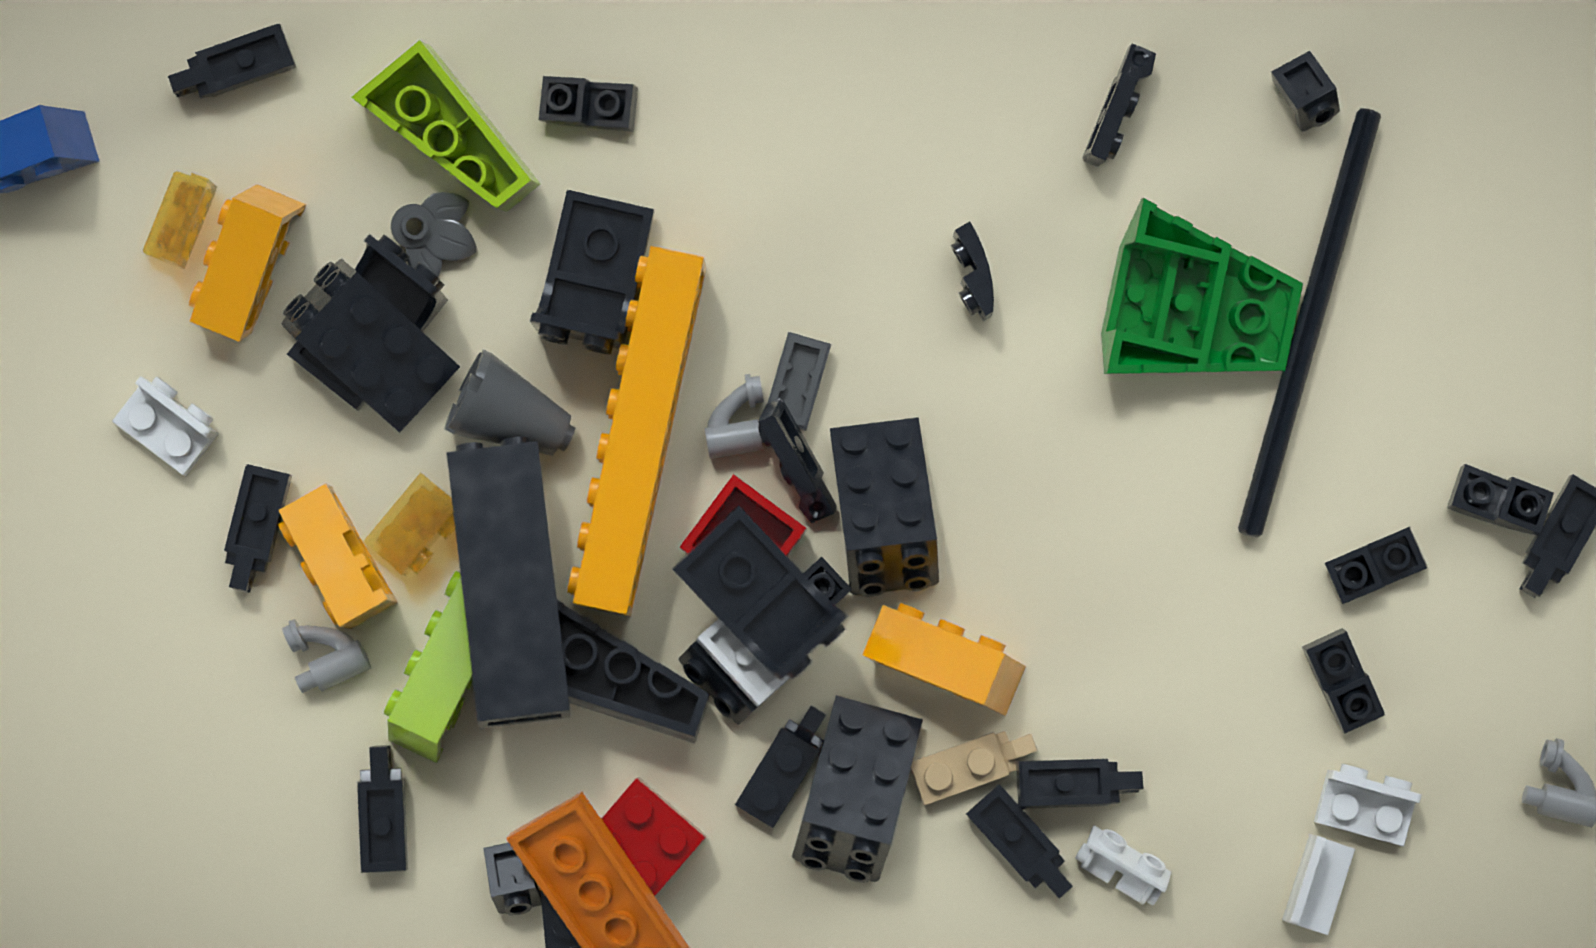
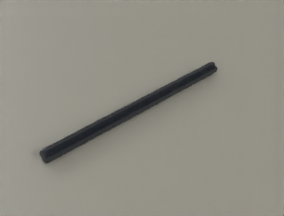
M1360 108L1355 115L1291 340L1286 369L1281 375L1238 526V531L1244 535L1260 537L1264 531L1380 123L1381 114L1371 109Z

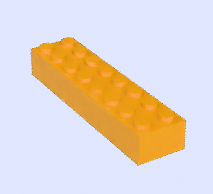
M650 246L648 257L640 255L635 276L637 288H641L639 301L630 300L625 326L628 327L627 331L632 332L629 345H620L616 362V371H618V375L622 376L619 390L611 388L607 403L606 415H609L608 419H612L610 434L601 433L596 459L599 460V463H603L600 478L592 477L586 503L593 507L590 523L582 522L577 541V548L580 551H584L581 567H572L567 587V593L574 595L573 603L578 606L628 617L632 615L707 269L705 259L702 256Z

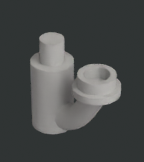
M746 374V383L727 396L711 414L707 428H705L710 459L763 450L762 443L764 442L759 434L758 419L729 424L731 416L748 400L750 408L756 407V403L764 402L760 376L751 377L750 374Z
M295 619L290 620L289 625L282 628L285 639L293 652L300 649L303 652L308 650L307 642L325 644L335 649V651L308 663L310 670L295 677L302 693L317 686L321 691H324L371 669L369 659L359 640L355 641L345 632L328 627L299 626Z
M1556 738L1555 741L1547 739L1542 748L1540 765L1548 767V771L1554 773L1560 767L1574 784L1575 791L1547 783L1544 784L1542 789L1526 785L1522 795V803L1536 806L1537 813L1540 815L1592 828L1596 822V789L1592 779L1584 768L1564 750V741L1562 739Z

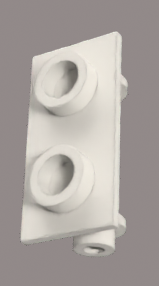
M1095 825L1091 829L1087 843L1081 846L1075 857L1076 860L1082 863L1081 868L1106 883L1110 881L1116 870L1122 873L1123 876L1117 883L1116 889L1142 905L1145 902L1151 905L1156 903L1161 892L1166 891L1171 871L1166 869L1165 864L1156 856L1149 853L1141 854L1128 846L1125 839L1118 833L1108 829L1103 831Z

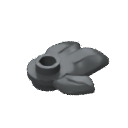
M434 193L421 205L408 204L402 206L394 213L390 224L391 233L395 241L405 247L406 254L410 257L407 260L409 266L414 269L420 262L438 277L442 268V260H462L477 251L471 233L459 222L469 206V201L466 198L455 193ZM410 218H417L421 222L422 228L417 235H411L406 229V223Z

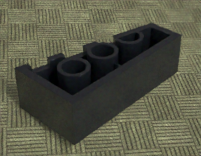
M557 599L569 703L695 744L709 703V693L661 663L655 662L639 652L637 648L624 640L618 639L599 627L595 622L585 616H581Z

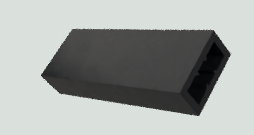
M512 437L502 440L501 446L483 448V444L479 442L460 444L456 446V451L446 453L479 728L484 729L571 718L538 441L528 442L526 437Z

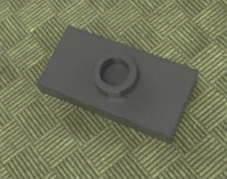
M788 332L768 403L779 398L783 399L799 429L807 431L831 344Z

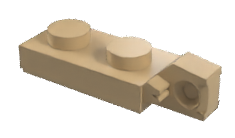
M1006 731L997 734L992 732L912 761L911 770L923 804L927 805L1008 776L1010 772L1016 770V758L1038 750L1032 734L1009 741Z

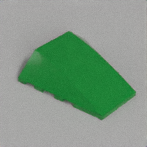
M1142 198L1119 246L1101 331L1104 374L1285 371L1303 283L1253 256L1243 254L1232 248V245L1224 240L1204 233L1193 227L1192 223L1179 216H1173L1158 208L1157 204Z

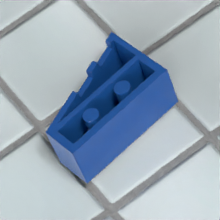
M38 105L0 121V193L13 192L25 187L26 184L100 162L85 111Z

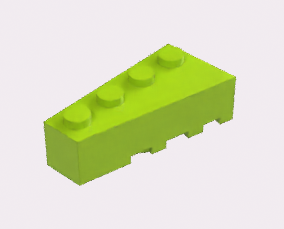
M421 40L410 47L351 97L499 210L508 212L541 184L435 50Z
M459 571L454 572L445 590L444 595L450 597L443 613L435 610L428 622L424 634L430 638L423 652L415 650L408 661L404 674L409 676V679L403 691L400 692L396 689L393 691L383 713L389 716L387 720L388 741L435 763L438 762L444 750L441 747V738L446 729L450 730L455 727L465 701L463 694L466 689L470 691L473 687L462 583Z

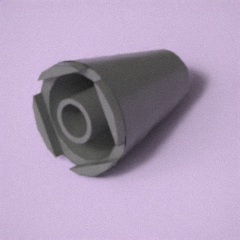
M483 349L482 353L479 352L459 389L461 393L457 403H453L444 430L454 435L500 445L501 441L507 438L526 437L528 442L538 441L539 453L553 456L557 449L562 451L567 449L576 427L570 425L571 415L493 353Z

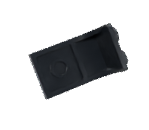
M572 190L566 191L542 297L536 313L532 312L530 322L535 330L538 331L539 335H542V340L567 345L569 338L583 341L582 344L586 345L585 349L607 355H611L613 348L620 349V345L625 344L628 327L625 326L630 300H635L637 292V282H635L636 270L640 255L645 256L655 214L654 209Z
M368 234L363 240L366 243V249L354 270L423 332L448 301L440 291L445 285L420 262L414 269L406 262L410 257L386 235L383 234L377 240ZM296 342L288 351L287 355L354 409L359 411L366 403L299 342Z
M343 259L338 260L335 264L330 261L316 274L313 280L316 285L305 297L300 294L287 305L283 312V315L286 317L281 324L297 342L400 433L454 375L460 366Z
M919 417L830 428L849 586L852 588L850 593L853 595L875 597L889 591L905 589L909 591H922L929 586L938 584L937 535Z
M737 506L672 568L755 658L779 680H782L785 676H789L791 679L796 678L812 662L808 655L819 644L828 647L846 629L841 623L847 618V614L834 605L798 569L740 506Z
M836 695L794 846L793 859L801 862L806 868L817 871L828 869L842 873L848 879L855 882L879 881L892 844L923 719Z

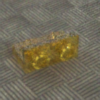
M179 171L174 172L144 245V254L185 270L217 186L208 178L195 173H191V176Z
M420 472L363 542L391 564L401 575L407 576L411 570L418 574L434 555L429 549L440 536L446 540L455 531L452 498Z

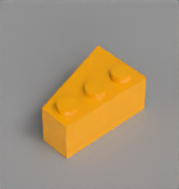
M258 184L232 197V200L227 199L224 202L218 216V224L222 225L217 241L213 240L210 243L204 256L203 265L208 267L204 281H199L195 285L189 300V306L194 308L189 322L238 342L252 333L273 284L270 278L279 254L285 256L290 244L284 239L291 219L295 215L302 216L306 206L305 203Z
M325 483L278 510L284 520L278 526L291 547L297 545L304 559L300 565L313 586L318 585L325 599L322 602L323 606L335 625L352 629L398 603L332 486Z
M903 603L899 604L897 610L885 605L882 606L862 654L863 656L1006 716L1026 668L1025 665L1003 653L1006 645L980 635L978 643L962 637L965 631L964 628L943 619L939 620L937 626L922 621L924 612Z

